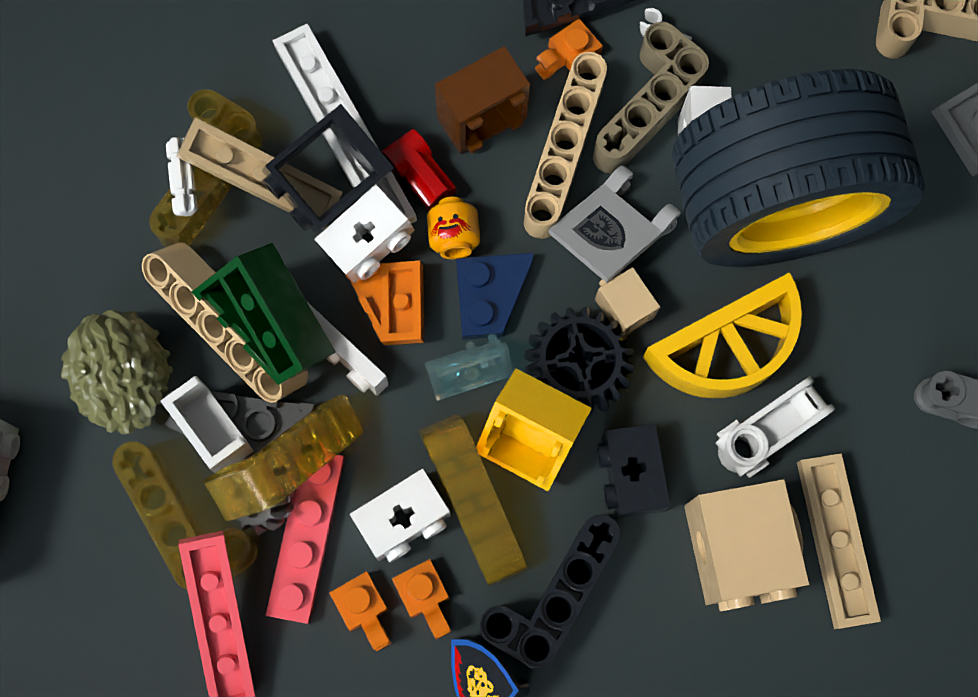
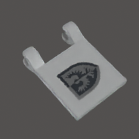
M625 166L618 167L602 186L550 227L548 232L606 283L612 280L661 236L673 231L678 223L676 218L681 213L672 204H667L650 222L624 201L620 196L630 189L631 183L629 180L633 177V173Z

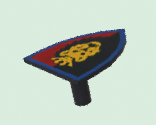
M451 639V667L457 697L528 696L530 690L528 682L525 679L515 680L501 658L487 646L471 639Z

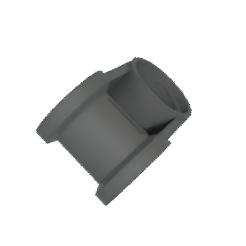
M942 371L936 373L931 378L922 380L916 385L914 400L921 411L956 421L966 427L978 429V379L963 376L952 371Z

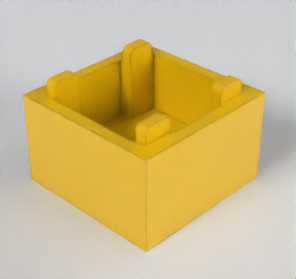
M516 368L496 399L474 452L538 487L549 491L592 408Z

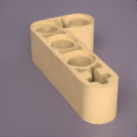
M884 0L881 5L876 47L883 56L890 59L903 57L919 37L921 31L978 42V0H905L906 2L902 0ZM894 32L900 33L903 37L898 36Z

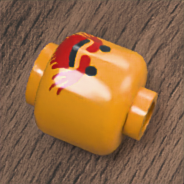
M443 198L439 201L438 205L432 207L427 213L429 245L435 252L440 253L442 258L452 260L465 258L480 243L477 209L471 204L463 202L461 198Z

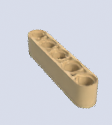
M595 52L581 53L572 63L526 201L523 224L528 234L534 238L544 239L551 236L548 233L549 228L561 219L607 72L605 60ZM590 73L596 79L585 80L580 74ZM580 107L585 113L580 115L573 114L568 108ZM562 140L569 141L574 145V148L569 150L561 149L556 143ZM549 175H556L563 180V183L551 185L544 178ZM538 210H545L551 214L552 218L548 221H539L533 217L532 213Z
M179 242L147 254L143 258L142 272L148 283L259 397L270 403L277 402L307 383L308 370L278 385L243 348L247 342L232 326L225 329L217 320L220 315L206 299L199 301L191 293V291L216 273L191 247Z

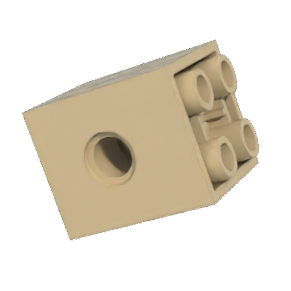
M784 480L701 494L684 506L706 605L718 603L719 610L726 611L755 605L754 596H760L761 604L798 597L796 588L809 585L802 556L803 538L796 512L789 502Z

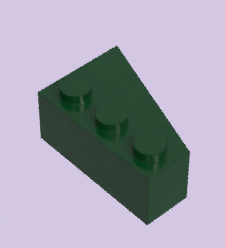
M273 243L238 255L191 291L199 301L206 299L220 314L217 320L225 329L232 326L247 342L243 348L278 385L311 369L336 353Z

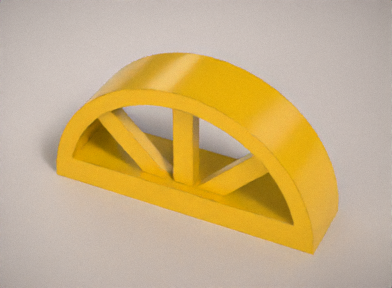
M790 272L649 346L643 355L644 360L655 374L672 387L702 398L734 397L761 385L786 361L797 342L800 332L801 301ZM778 303L782 323L755 315ZM738 325L780 338L778 347L766 366L761 369L759 368L734 326ZM722 333L747 376L729 380L707 378L719 334ZM702 344L694 374L672 361L677 356Z

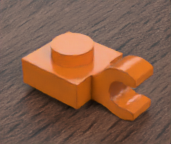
M578 19L549 39V49L537 56L536 60L540 64L535 66V70L543 80H546L563 66H566L570 71L574 59L581 53L595 52L601 54L603 45L584 23Z
M430 559L392 578L411 619L423 613L436 640L451 632L438 606L449 600V597Z
M367 571L329 593L349 631L352 632L362 626L372 648L376 652L391 644L387 633L378 619V616L387 612L388 608Z

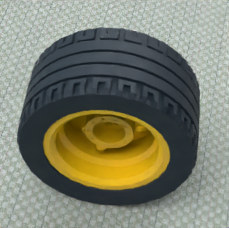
M858 69L823 70L773 81L737 94L692 120L679 133L671 153L695 251L699 257L709 264L724 267H745L777 263L846 245L890 226L909 214L920 204L925 191L924 179L897 90L892 82L873 71Z

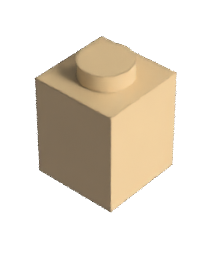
M633 267L622 274L620 272L608 283L603 279L599 282L601 287L598 289L595 301L610 322L616 320L619 323L616 330L618 334H630L654 319L660 309V306Z

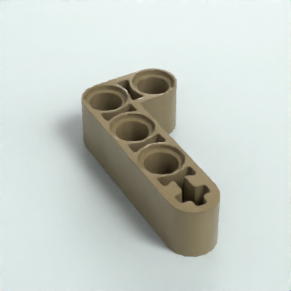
M656 22L650 25L645 32L640 49L642 64L654 76L611 119L597 136L593 161L595 166L604 173L612 174L618 167L626 166L681 109L690 86L702 85L709 66L707 54L677 28L667 22ZM652 44H661L665 46L666 49H656L652 46ZM681 68H690L696 74H687ZM665 93L671 100H661L655 94ZM640 119L646 126L641 128L635 127L629 120ZM620 138L622 141L618 151L613 148L618 144Z

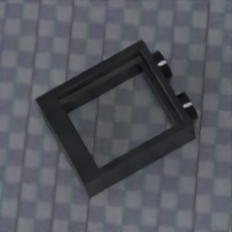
M340 104L267 163L262 170L266 176L262 181L277 199L283 196L293 207V210L289 213L304 231L310 228L314 233H317L393 170L394 167L344 106ZM331 129L369 176L318 217L279 170L327 130Z

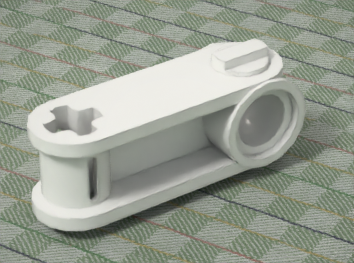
M809 376L740 424L736 420L718 432L717 436L720 439L715 442L718 446V457L722 465L728 470L738 473L740 477L746 474L750 478L769 465V462L766 460L767 457L835 410L832 404L827 405L812 386L814 380ZM735 440H742L749 445L751 449L750 458L741 457L736 452Z

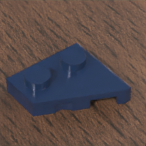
M533 253L456 259L462 340L503 337L528 271L533 264Z

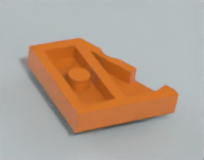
M420 260L380 263V267L372 276L365 280L359 279L355 284L347 276L359 297L358 299L364 311L373 323V328L384 345L424 343L423 264Z

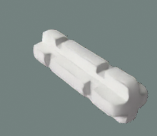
M173 137L166 143L167 158L171 160L168 163L171 194L175 196L172 199V208L176 216L188 217L198 210L196 195L192 194L193 191H196L193 165L176 157L184 138Z

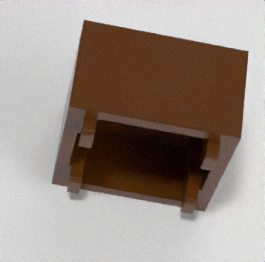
M505 46L435 83L437 119L460 155L468 150L470 153H474L482 149L484 141L508 128L512 131L523 126V120L527 118L530 83Z

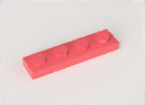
M308 449L302 450L294 486L296 489L295 496L292 499L295 506L293 512L287 518L266 616L310 624L344 467V456Z
M219 531L180 539L178 545L209 697H256L224 532Z

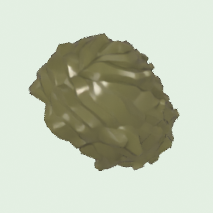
M111 309L105 311L102 315L93 313L85 317L67 340L68 349L61 357V361H63L61 378L67 379L71 391L70 399L78 405L79 413L88 417L91 423L106 428L108 432L118 431L122 435L134 433L135 427L143 429L145 426L151 425V417L155 415L156 405L162 403L163 397L161 392L168 390L166 385L170 374L173 372V367L167 363L170 352L165 350L157 339L160 334L159 330L152 328L144 322L136 312H120Z

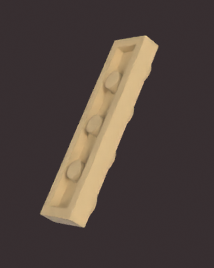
M196 117L194 118L176 157L287 212L293 210V207L283 196L277 199L262 181L266 177L262 170L274 157ZM288 164L279 170L318 217L337 203L342 195L341 191Z
M842 453L800 460L797 462L834 629L881 622Z

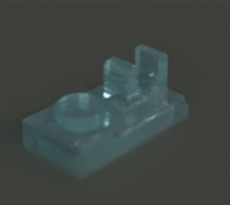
M491 334L488 335V344L475 348L474 343L470 341L466 343L467 351L462 350L426 362L425 366L436 401L511 377L513 369L506 342L501 343L496 335Z

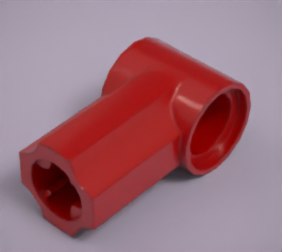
M411 129L381 151L394 167L391 170L394 176L399 180L404 179L429 211L432 207L438 205L440 200L451 197L456 192L455 185L434 161L429 146L415 129Z

